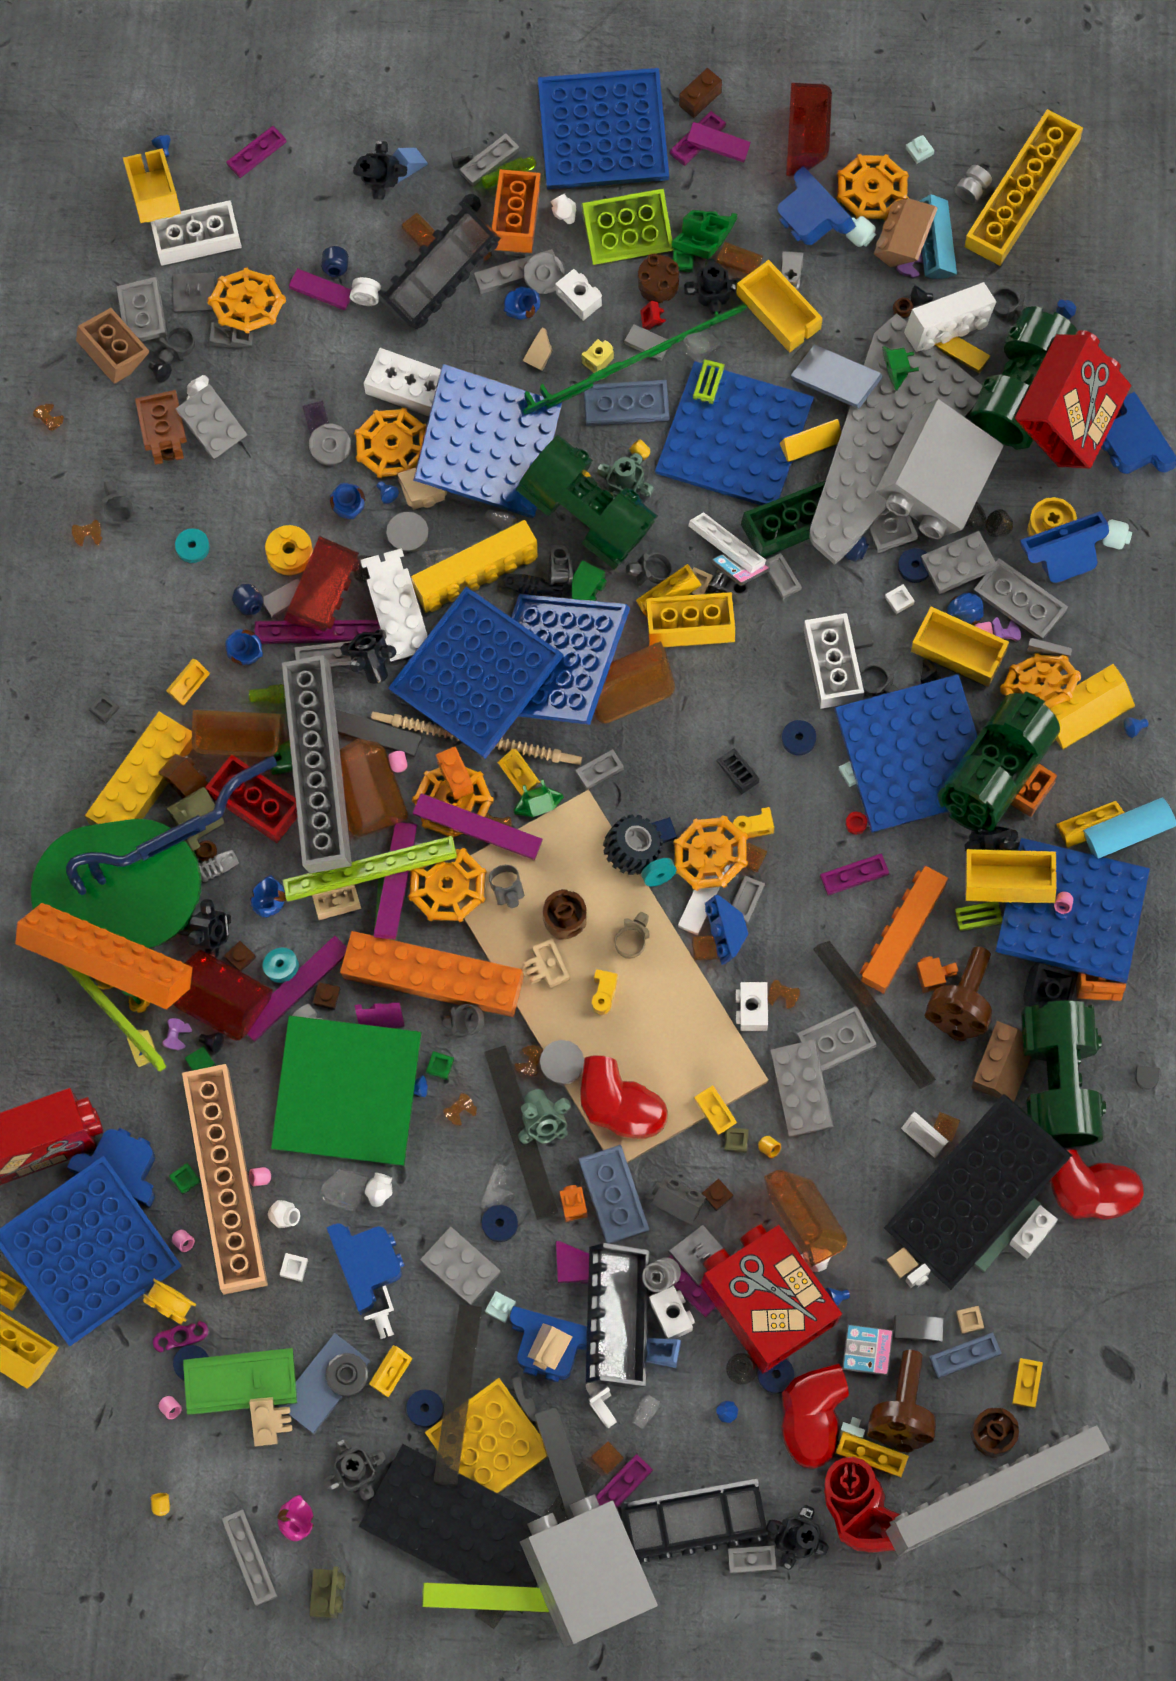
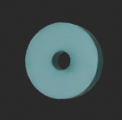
M191 528L182 531L177 536L175 549L183 561L196 563L208 555L210 544L204 532ZM192 543L196 544L194 548H190L189 545Z
M661 858L648 864L642 870L641 877L645 885L651 887L658 886L670 880L675 875L677 869L672 859Z
M284 947L270 951L263 961L265 974L271 981L276 983L289 981L296 975L299 969V961L294 952Z

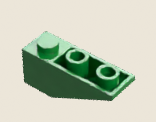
M582 560L572 578V599L596 601V594L604 589L607 582L605 580V571Z

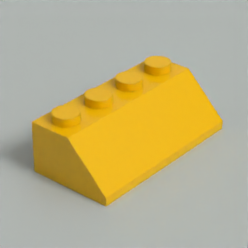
M732 592L646 598L650 648L735 642Z
M1114 664L1076 685L1072 694L1073 698L1069 702L1064 701L1050 708L1060 724V733L1056 741L1062 749H1065L1135 707L1127 683Z
M0 1311V1372L28 1389L40 1378L59 1347Z

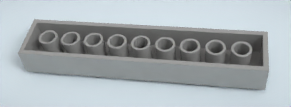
M324 655L282 663L302 866L309 874L352 866L331 665Z
M1086 1425L1078 1429L1070 1437L1065 1435L1050 1446L1047 1444L1036 1450L1037 1452L1030 1456L1026 1454L1016 1459V1462L1012 1463L1011 1467L1007 1463L997 1468L990 1475L986 1473L978 1477L976 1481L971 1483V1486L969 1483H965L950 1493V1496L948 1492L935 1498V1501L930 1503V1506L926 1502L916 1507L910 1513L911 1515L905 1512L895 1517V1520L890 1522L891 1526L886 1530V1533L898 1557L1099 1460L1110 1449L1098 1426L1089 1428Z

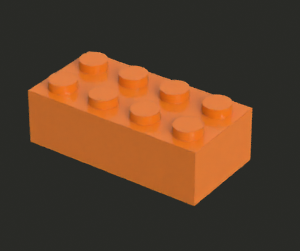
M499 170L492 230L501 239L495 250L532 253L541 173Z

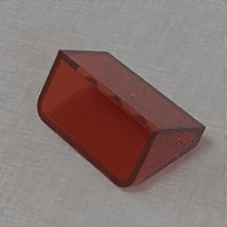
M791 83L786 176H794L802 166L809 171L829 155L832 91L825 84Z
M319 536L286 612L284 621L324 632L327 628L331 630L336 619L332 616L334 610L340 609L344 600L340 596L343 590L348 591L352 581L349 579L351 571L356 572L360 563L357 560L359 553Z
M199 950L184 963L192 967L190 989L173 1005L231 1039L239 1041L248 1034L271 1000L273 989L208 953Z

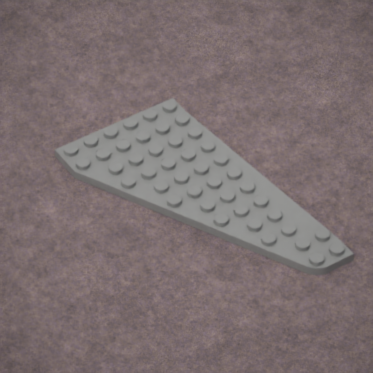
M897 313L874 333L864 366L880 372L883 378L859 409L850 406L811 524L809 538L812 545L834 565L854 547L865 531L886 509L887 499L875 491L917 407L939 399L960 415L966 417L972 411L982 389V385L936 346L928 350L923 349L916 352L904 334L908 322ZM882 346H886L891 350L905 348L906 353L914 352V356H908L910 368L918 367L919 371L908 373L898 391L894 389L889 378Z

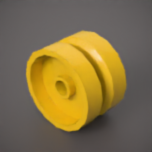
M1052 497L1039 501L1031 512L1027 528L1028 537L1077 520L1076 511L1064 499Z

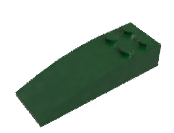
M826 480L744 512L741 526L756 553L764 558L810 539L811 524Z

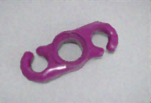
M202 1321L197 1323L203 1330L200 1336H196L193 1332L196 1327L194 1323L188 1326H176L159 1332L153 1338V1347L158 1352L164 1351V1348L158 1344L160 1338L167 1339L166 1350H170L173 1347L183 1348L203 1341L208 1335V1326ZM178 1331H185L187 1334L186 1340L182 1343H177L174 1340V1335Z

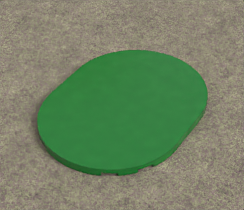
M128 819L79 827L56 839L41 856L35 868L31 884L32 908L35 909L41 903L50 905L55 909L69 913L76 918L85 920L90 924L152 949L170 941L191 920L201 894L200 867L194 851L184 840L145 861L139 860L125 867L99 863L106 878L104 885H100L92 877L88 864L80 865L77 868V872L87 890L84 895H81L70 884L66 874L67 863L72 857L90 852H103L124 856L136 850V846L171 828L162 823L147 819Z

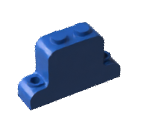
M802 166L794 175V180L796 181L794 185L797 189L778 205V212L781 215L780 223L786 229L790 227L792 230L790 233L797 242L801 240L806 245L814 244L831 229L841 234H847L852 231L856 225L851 216L814 176Z
M1135 391L1127 395L1119 410L1122 416L1114 420L1101 448L1110 455L1112 465L1124 474L1131 473L1149 463H1152L1160 472H1168L1176 467V455Z
M1101 511L1024 538L1020 540V543L1029 561L1032 563L1041 562L1050 581L1057 583L1091 571L1097 566L1095 543L1104 539L1109 534V526Z
M121 1128L118 1131L109 1129L104 1132L92 1156L82 1153L71 1158L67 1168L70 1172L78 1174L104 1155L136 1202L148 1208L152 1206L155 1199V1194L152 1190L154 1186L144 1181L155 1161V1154L148 1140L141 1137L138 1140L130 1137L131 1133Z
M339 1223L326 1227L360 1315L366 1313L373 1308L374 1302L377 1301L373 1291L398 1281L402 1275L401 1267L405 1265L400 1253L395 1255L393 1246H396L394 1237L392 1233L387 1234L386 1230L379 1226L351 1236L348 1226L345 1227Z
M513 1306L510 1314L512 1329L524 1333L517 1356L519 1366L524 1369L523 1373L531 1376H536L537 1373L546 1375L545 1379L553 1382H558L559 1379H567L571 1375L578 1349L586 1350L587 1326ZM543 1323L572 1336L555 1370L549 1367L543 1370L533 1365L535 1360L527 1357Z

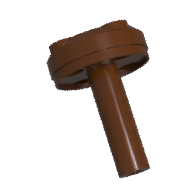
M977 946L972 949L959 986L945 985L937 988L927 1004L925 1018L956 1041H965L967 1038L983 1035L988 1030L992 1019L990 1004L983 996L978 994L991 957L990 951L984 947Z
M905 1350L902 1352L895 1401H886L875 1405L871 1410L868 1422V1437L905 1453L913 1452L914 1449H919L932 1443L936 1431L935 1416L926 1408L916 1405L923 1355L915 1350Z

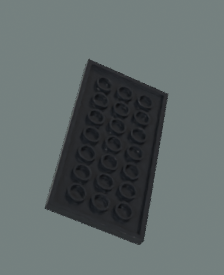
M1003 1094L889 1221L884 1229L922 1264L925 1263L930 1272L952 1290L1073 1155L1008 1096Z
M402 1444L361 1520L359 1528L467 1585L535 1588L538 1586L520 1541L532 1536L527 1524L541 1518V1516Z

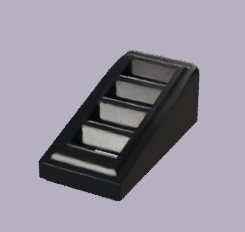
M735 748L717 759L718 764L741 795L759 783L757 774ZM732 756L735 757V760H733L729 764L725 763V761L731 758ZM735 764H740V766H738L734 770L730 769ZM744 769L745 772H743L739 776L735 775L737 772ZM747 775L749 776V778H748L747 780H745L744 782H741V781H740L742 778L746 777Z

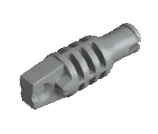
M233 850L218 854L202 864L199 863L201 881L207 882L208 879H213L214 876H219L220 873L223 874L239 864Z

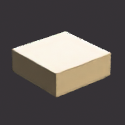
M905 1247L886 1260L899 1279L918 1267V1263Z
M979 1306L956 1311L961 1334L984 1329Z

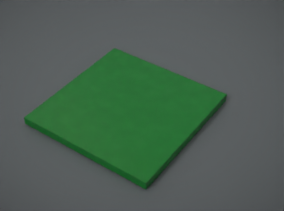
M289 1015L271 1149L405 1166L422 1032Z

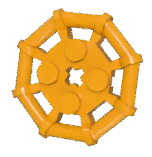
M857 154L854 160L842 170H838L836 174L838 178L837 202L842 203L856 216V219L864 216L866 219H884L886 221L891 205L886 208L885 202L891 197L895 201L909 199V174L893 162L887 154L884 156ZM866 164H880V165H879V166H876V168H870V166H867ZM858 166L861 168L857 173H851ZM887 166L894 173V175H891L884 168ZM846 181L852 182L851 190L846 191ZM894 182H899V191L894 190ZM876 183V189H870L868 184L873 185ZM854 197L861 203L860 207L858 208L850 198ZM866 206H868L869 208H876L877 206H879L880 211L865 210Z
M246 267L244 270L227 276H220L217 279L218 282L211 296L208 297V305L212 307L218 318V324L250 333V331L276 323V317L282 305L286 303V297L282 295L273 275L268 276L249 270ZM244 279V282L233 286L230 284L232 282ZM270 288L274 296L268 297L265 291ZM223 289L227 291L225 298L220 297ZM244 299H250V303H249V304H247L246 302H242V301H243ZM268 305L273 306L270 312L265 311ZM226 306L228 312L224 313L221 307ZM237 317H240V318H242V321H244V322H241V321H238V320H235V319H237Z
M403 407L397 410H374L359 429H355L354 432L356 436L357 462L364 464L377 475V478L381 479L387 476H398L397 473L416 468L427 424L420 422ZM397 418V421L388 423V421L384 422L383 419ZM403 421H407L413 428L409 429L403 424ZM377 422L379 425L370 432L369 429ZM419 435V445H413V436ZM395 438L396 445L389 446L387 440ZM364 439L371 440V448L365 450ZM411 452L416 453L414 458L407 464L405 459ZM372 455L376 456L381 460L380 465H377L369 457ZM400 462L401 467L386 468L387 463L395 465Z
M1035 653V656L1016 665L1012 664L1009 667V673L1004 684L1000 686V692L1007 696L1012 693L1024 694L1027 691L1044 700V705L1050 709L1064 701L1069 702L1073 698L1072 694L1077 682L1081 680V673L1071 665L1068 657L1065 655L1050 656ZM1036 665V667L1024 672V670ZM1064 669L1068 674L1061 675L1060 672ZM1015 678L1019 679L1018 684H1013ZM1067 684L1066 688L1060 689L1061 686L1063 687L1064 685Z
M465 767L473 785L477 784L481 795L475 796L472 792L457 799L458 802L451 805L471 812L475 803H479L481 806L477 814L485 817L490 805L494 803V798L491 797L483 778L484 774L481 771L477 772ZM440 768L431 771L426 770L423 773L424 777L415 796L412 797V802L416 806L420 794L425 795L431 783L434 785L430 797L450 804L447 798L452 797L446 781L437 780V777L443 776ZM420 818L424 829L428 828L445 836H452L453 839L463 834Z
M724 815L719 818L694 819L693 823L680 837L673 841L674 865L677 869L675 874H679L687 881L693 890L727 887V884L743 867H747V833L742 832ZM717 827V831L705 832L703 828ZM726 830L734 836L732 839L728 840L725 837L724 832ZM698 831L699 835L692 839V843H687L694 833ZM738 846V857H733V847ZM711 849L716 851V854H712V858L706 855ZM683 850L689 851V860L683 862ZM731 863L734 864V865L723 875V872L725 871L724 868H725L727 865L729 866ZM693 867L699 873L696 877H694L687 870ZM717 875L718 877L714 879H705V876Z
M465 848L456 849L458 858H456L455 862H439L429 871L424 870L426 866L409 870L411 876L408 899L413 901L431 922L433 920L462 922L471 911L485 901L484 888L487 871L468 854ZM462 861H464L472 869V871L467 873L460 865ZM419 877H424L426 880L424 889H419ZM476 878V892L469 890L470 879ZM443 880H446V881L452 880V881H453V882L451 883V886H452V887H451V888H443V882H442V881H443ZM427 895L434 902L432 908L422 899L423 896ZM468 896L472 899L462 909H460L458 904L465 897ZM439 906L446 908L453 906L454 912L438 911Z

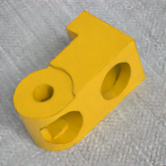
M770 807L762 808L761 815L751 817L738 816L733 822L742 832L747 833L748 838L774 833Z
M596 969L594 982L599 983L597 993L592 998V1008L596 1014L604 1015L610 1011L618 974Z

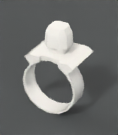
M587 1383L586 1390L591 1397L588 1399L590 1406L603 1424L610 1428L616 1423V1419L603 1402L611 1396L609 1387L606 1386L602 1389L597 1383Z

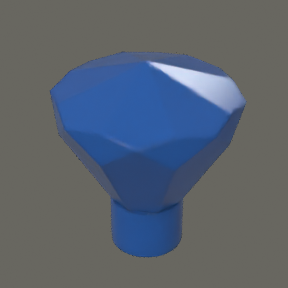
M159 135L151 140L157 149L163 148L165 158L170 156L168 148L171 139L169 135Z
M1059 300L1056 311L1065 318L1070 319L1075 315L1076 306L1072 301Z
M383 481L378 482L377 488L380 490L382 502L390 504L398 497V488L386 485Z
M1127 717L1123 724L1124 730L1129 737L1133 738L1137 736L1142 728L1148 727L1147 719L1137 720Z
M421 1076L415 1081L414 1094L426 1097L428 1090L427 1080L424 1076Z
M828 1287L825 1289L837 1306L842 1300L850 1298L848 1290L838 1291Z
M724 1401L717 1407L716 1412L722 1422L731 1423L737 1418L738 1408L734 1402Z

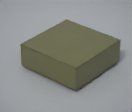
M727 1129L724 1151L747 1153L749 1129Z

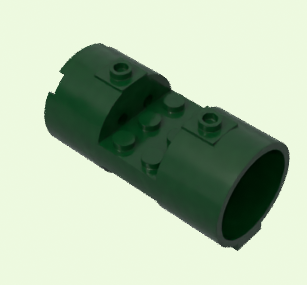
M1031 306L1024 308L1015 325L1008 331V337L1005 341L1004 352L1009 361L1004 365L1002 375L989 376L983 381L979 397L969 415L970 422L1003 445L1013 447L1015 450L1029 448L1033 438L1018 423L1015 416L1056 334L1076 335V327L1057 312H1054L1052 315L1043 312V307Z
M557 435L527 469L516 491L547 516L554 513L560 505L566 508L590 528L582 544L615 570L627 558L628 553L646 535L658 515L643 504L638 493L632 489H623L613 499L614 496L610 492L599 488L594 479L585 476L593 461L589 458V454L583 449L574 448L561 436Z
M1027 691L1024 694L1012 693L1003 699L938 792L940 806H945L950 812L949 817L966 829L979 833L981 830L991 832L996 827L1060 733L1059 721L1054 713L1044 705V700Z
M1052 1001L1042 1008H1039V1005L1024 1007L1021 1012L1024 1056H1031L1034 1059L1046 1061L1048 1091L1030 1094L1026 1099L1027 1115L1064 1148L1085 1147L1101 1142L1103 1140L1102 1117L1106 1113V1102L1102 1101V1094L1099 1092L1079 1088L1082 1087V1074L1078 1073V1065H1080L1081 1059L1095 1056L1102 1046L1101 1035H1098V1029L1095 1024L1094 1006L1088 1005V1007H1085L1084 1002Z

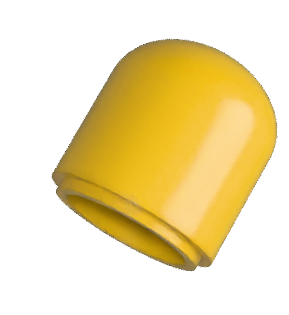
M638 439L629 448V452L641 455L643 461L649 457L650 448L641 439Z
M764 1136L760 1139L758 1148L768 1157L774 1158L781 1150V1143L771 1136Z
M156 1493L150 1497L153 1514L163 1516L170 1511L169 1495L167 1493Z

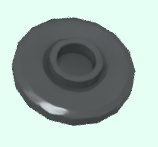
M352 1353L337 1355L329 1362L326 1368L328 1386L333 1392L341 1396H352L359 1393L368 1381L366 1363L359 1356Z

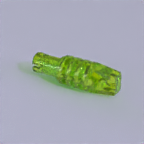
M533 156L524 159L520 157L499 166L497 171L481 177L483 186L487 189L498 184L500 169L529 172L528 170L536 167V161Z
M284 684L270 685L266 689H250L249 700L250 702L269 701L272 704L286 703Z

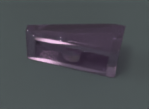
M323 400L302 406L310 436L321 425L329 424Z

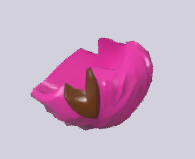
M301 1495L293 1497L281 1506L277 1516L279 1530L287 1539L292 1541L304 1539L310 1534L312 1527H314V1524L311 1523L314 1517L312 1509L303 1500Z

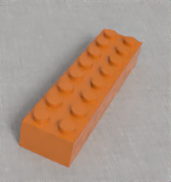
M41 903L17 922L16 945L166 1010L190 989L191 966L151 950L144 945L130 941L125 937L111 933L106 929L90 924L85 920L76 918L69 913L55 909L50 905Z
M351 931L340 971L342 977L346 980L456 1005L472 1004L478 1006L482 1011L513 1018L524 979V973L519 968L395 940L376 938L372 935Z

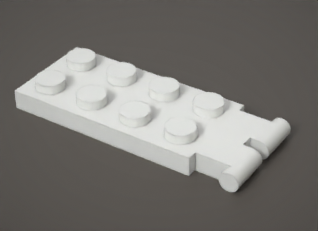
M402 548L384 553V562L380 561L379 555L361 560L362 567H367L370 579L366 581L380 629L386 632V644L394 646L396 649V655L393 658H389L390 662L413 656L428 637L408 568L403 569L400 557H404Z

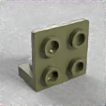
M202 787L168 807L167 810L177 826L197 815L201 817L213 811L215 804L207 789ZM221 817L216 822L206 826V830L186 839L185 841L194 851L201 847L197 840L224 824L223 818Z
M334 1566L333 1570H313L310 1617L338 1619V1613L343 1612L344 1600L340 1596V1590L345 1589L346 1576L338 1566Z

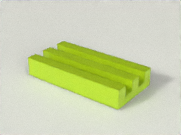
M704 359L693 399L697 400L698 398L703 402L709 401L711 404L714 403L725 364ZM709 365L711 366V369L708 375V379L703 394H701L699 392L706 373L707 366ZM715 368H719L711 395L709 396L707 394Z
M988 902L955 909L959 932L1002 924L999 902ZM992 908H994V910H991V911H986V912H981V913H976V914H970V915H965V916H961V915H960V914H966V913H971V912H976V911H981V910H987V909H992ZM996 915L995 919H989L969 924L962 923L963 921Z

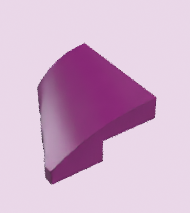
M400 1003L374 1004L368 1009H362L361 1004L354 1005L358 1024L394 1029L405 1026Z
M556 1241L558 1283H588L589 1253L561 1241Z

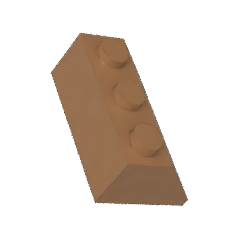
M908 198L894 201L890 207L887 220L883 225L881 236L876 243L874 255L889 267L918 261L938 208L934 205Z
M112 308L82 323L77 328L76 341L114 384L131 375L149 354L146 346Z
M999 1021L996 1022L971 1088L996 1098H1000L1005 1094L1014 1102L1031 1056H1024L1023 1037L1019 1029Z

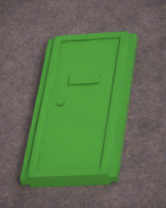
M293 1348L183 1360L187 1415L249 1409L250 1399L273 1397L274 1406L297 1403Z

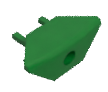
M882 346L889 378L894 389L898 391L908 373L919 371L918 367L910 368L908 356H914V352L906 353L905 348L891 350L886 346Z
M540 779L541 787L527 791L526 785H523L524 793L513 810L514 814L535 817L552 811L564 798L563 794L545 786L544 779Z

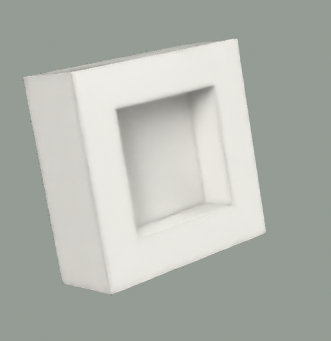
M904 584L885 594V599L895 614L914 605L915 602Z
M286 1253L280 1277L302 1282L308 1259Z
M924 1263L907 1276L906 1283L910 1288L915 1285L920 1287L929 1279L927 1276L930 1273V1269Z

